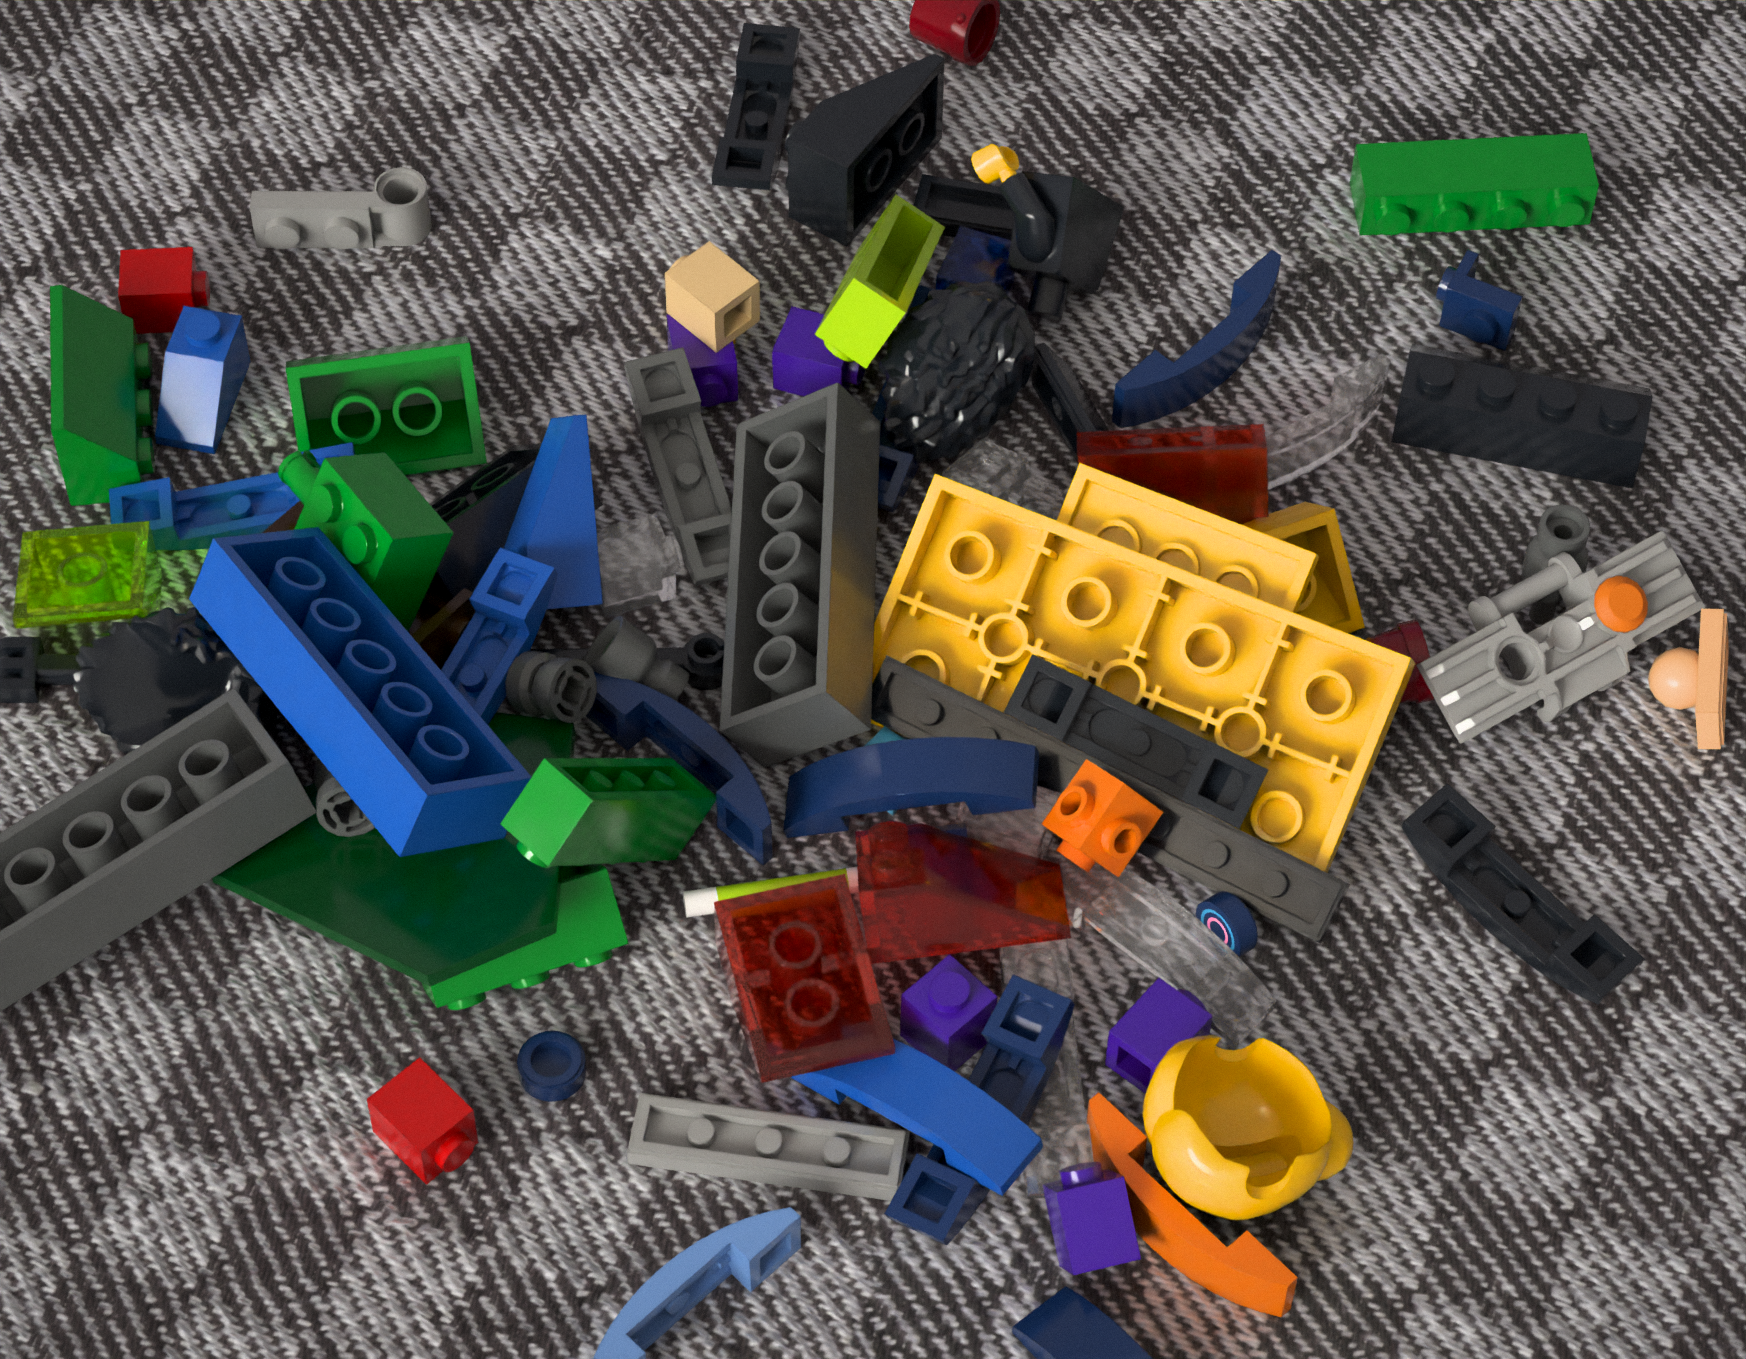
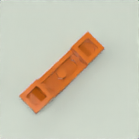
M1099 1092L1094 1095L1088 1103L1085 1130L1089 1152L1093 1162L1101 1163L1102 1170L1110 1169L1124 1176L1136 1233L1171 1266L1214 1294L1258 1312L1278 1317L1286 1314L1292 1306L1298 1277L1247 1230L1226 1247L1143 1169L1147 1136Z

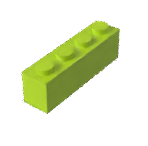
M897 194L858 248L814 334L824 341L826 348L833 355L847 362L855 361L864 368L869 366L905 315L945 229L943 225Z

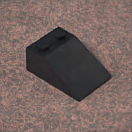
M937 54L930 55L825 99L815 107L805 120L799 119L793 124L785 141V149L788 151V176L785 187L788 190L789 218L846 247L851 243L942 139L945 58Z

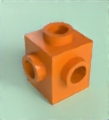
M1086 759L1067 788L1059 796L1057 802L1042 822V825L1063 839L1056 851L1088 873L1094 864L1097 863L1119 877L1159 820L1163 811L1128 785Z

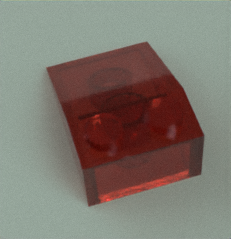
M886 821L872 826L869 830L855 831L858 889L869 964L1071 938L1059 864L973 838L944 832L939 828L923 823L906 825L898 821Z
M845 874L714 902L715 943L730 999L761 1083L895 1054V1044Z

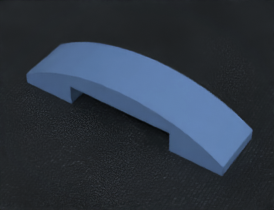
M791 1207L764 1212L725 1226L680 1252L651 1276L624 1305L608 1328L593 1359H646L645 1350L731 1274L752 1292L801 1248V1216Z

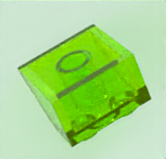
M142 521L22 532L13 612L15 629L41 630L109 624L112 622H129L136 614L145 617L153 611H160L162 572L150 522Z

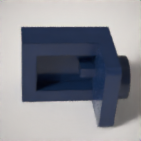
M1467 250L1458 268L1448 266L1440 281L1436 299L1444 302L1439 326L1464 335L1475 342L1485 343L1506 351L1515 333L1523 296L1475 279L1479 253Z

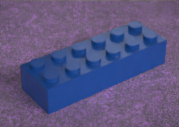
M315 527L213 538L189 600L397 855L404 857L505 838L508 831L500 824L532 776L321 529Z

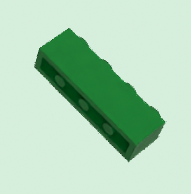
M1587 133L1356 144L1350 178V188L1359 236L1588 225L1591 221L1599 188Z
M544 758L500 825L519 840L516 847L525 858L544 868H550L551 866L614 865L626 862L646 863L647 861L676 860L715 803L716 796L672 758Z

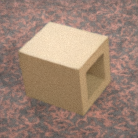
M710 241L692 254L680 257L665 272L667 313L715 353L760 321L759 280Z

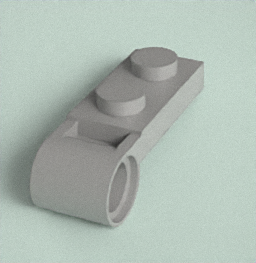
M406 167L392 168L383 172L376 179L373 191H252L250 213L257 248L349 249L374 248V246H411L423 241L429 235L432 227L426 180L418 171Z

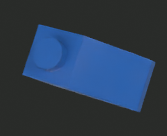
M183 306L165 351L155 432L156 444L210 454L216 453L251 363L241 315Z

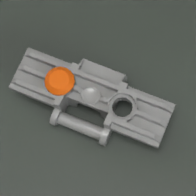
M1661 530L1582 573L1579 565L1570 554L1561 552L1550 558L1548 567L1490 599L1486 596L1474 599L1468 604V612L1477 632L1418 663L1416 666L1459 743L1462 744L1541 699L1544 700V705L1537 709V714L1543 722H1550L1567 712L1580 699L1597 690L1605 691L1616 685L1630 672L1628 651L1699 612L1705 606L1664 531ZM1558 590L1566 605V610L1545 624L1528 633H1524L1514 614ZM1499 656L1503 657L1508 663L1515 680L1510 679L1502 672L1499 665Z

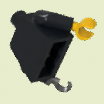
M990 144L974 152L971 160L975 172L983 182L990 184L1001 178L1002 184L999 187V191L1015 215L1008 263L1011 270L1034 281L1027 313L1044 319L1061 320L1068 291L1093 294L1099 289L1124 207L1075 177L1028 171L1016 173L1019 167V160L1015 151L1009 147H999L995 144Z

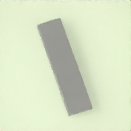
M639 1093L627 1158L628 1164L891 1201L904 1178L910 1131Z

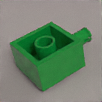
M300 450L295 451L287 456L279 466L278 476L304 505L294 530L319 527L403 627L409 631L454 532L385 452L324 458L321 466L316 461L315 456L308 450H304L303 454Z

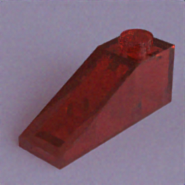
M1264 424L1077 432L1078 466L1079 463L1238 524L1247 523L1254 518L1269 517L1267 443Z

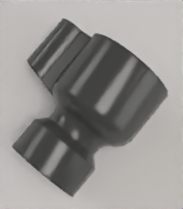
M1564 504L1552 506L1543 512L1537 534L1531 539L1526 548L1521 571L1522 581L1548 567L1550 558L1561 552L1570 554L1579 565L1582 573L1586 572L1588 565L1586 544L1590 532V521L1584 512L1574 506ZM1557 590L1530 605L1529 617L1534 623L1543 625L1554 618L1557 602L1563 601L1559 591Z
M622 616L614 618L606 625L592 643L587 654L581 659L587 662L594 672L635 681L667 695L675 701L683 692L689 679V673L672 660L661 661L656 656L657 646L654 640Z

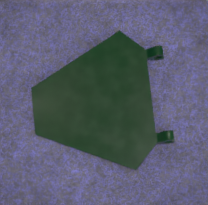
M496 712L488 724L531 776H533L544 758L574 757L576 736L574 723ZM315 783L303 788L316 810L317 790ZM315 813L213 877L212 881L431 987L557 932L563 866L544 868L529 861L518 851L516 844L519 840L510 832H507L505 838L399 857L376 828L361 835L351 837L337 836L328 832L319 823Z

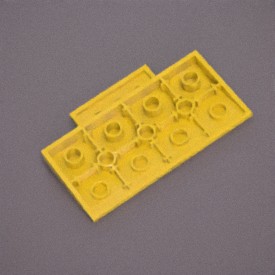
M1079 463L1057 520L934 474L874 623L872 683L887 655L994 709L1004 712L1032 654L1134 705L1268 769L1269 771L1239 830L1328 873L1416 663L1410 657L1297 614L1319 559L1316 553ZM871 719L872 724H875L882 728L884 727V725Z

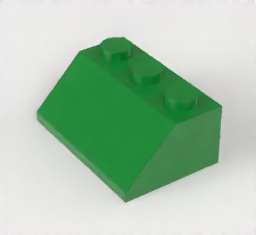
M64 285L50 286L51 432L71 506L110 503V488L145 482L144 475L155 474L151 437L144 438L143 427L154 425L150 389L142 390V379H152L153 377L150 345L148 342L138 343L132 318Z
M467 336L286 361L285 368L298 451L303 452L304 450H314L352 442L355 448V455L385 452L404 475L487 464L471 348Z
M602 864L563 866L557 932L431 987L422 983L426 994L437 1008L447 1005L449 1010L469 1008L484 1001L487 998L486 991L507 984H511V987L514 989L531 987L547 980L550 977L549 970L573 962L575 967L593 966L610 959L613 956L612 949L629 944L607 868Z

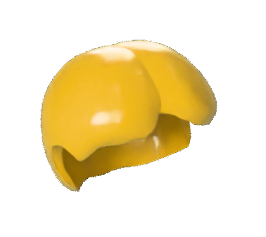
M1214 1035L1196 1036L1179 1041L1167 1051L1155 1068L1144 1098L1143 1120L1147 1138L1152 1146L1153 1159L1162 1178L1171 1190L1185 1203L1205 1213L1227 1220H1248L1275 1212L1302 1197L1317 1181L1331 1178L1344 1169L1353 1152L1354 1142L1351 1126L1343 1113L1323 1098L1316 1077L1297 1056L1264 1038H1258L1249 1046L1237 1050H1225L1217 1047L1216 1044L1222 1038Z

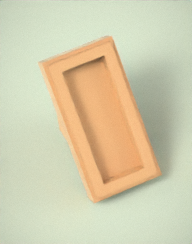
M1701 609L1699 653L1682 647L1666 650L1655 658L1648 676L1650 690L1654 697L1665 707L1682 710L1696 706L1698 749H1721V745H1724L1729 661L1728 620L1724 609Z

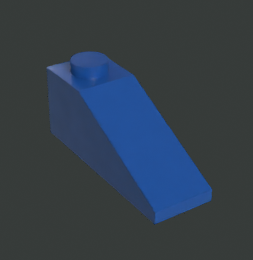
M587 414L550 419L503 548L555 567L558 575L547 609L603 604Z

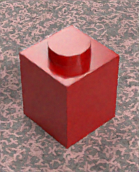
M193 247L121 250L118 298L122 314L133 319L136 334L168 333L174 331L183 306L194 308L209 306L210 285L208 272L197 271Z
M420 1057L367 1098L373 1132L426 1185L443 1171L452 1172L459 1168L470 1157L475 1145L479 1143L474 1110Z

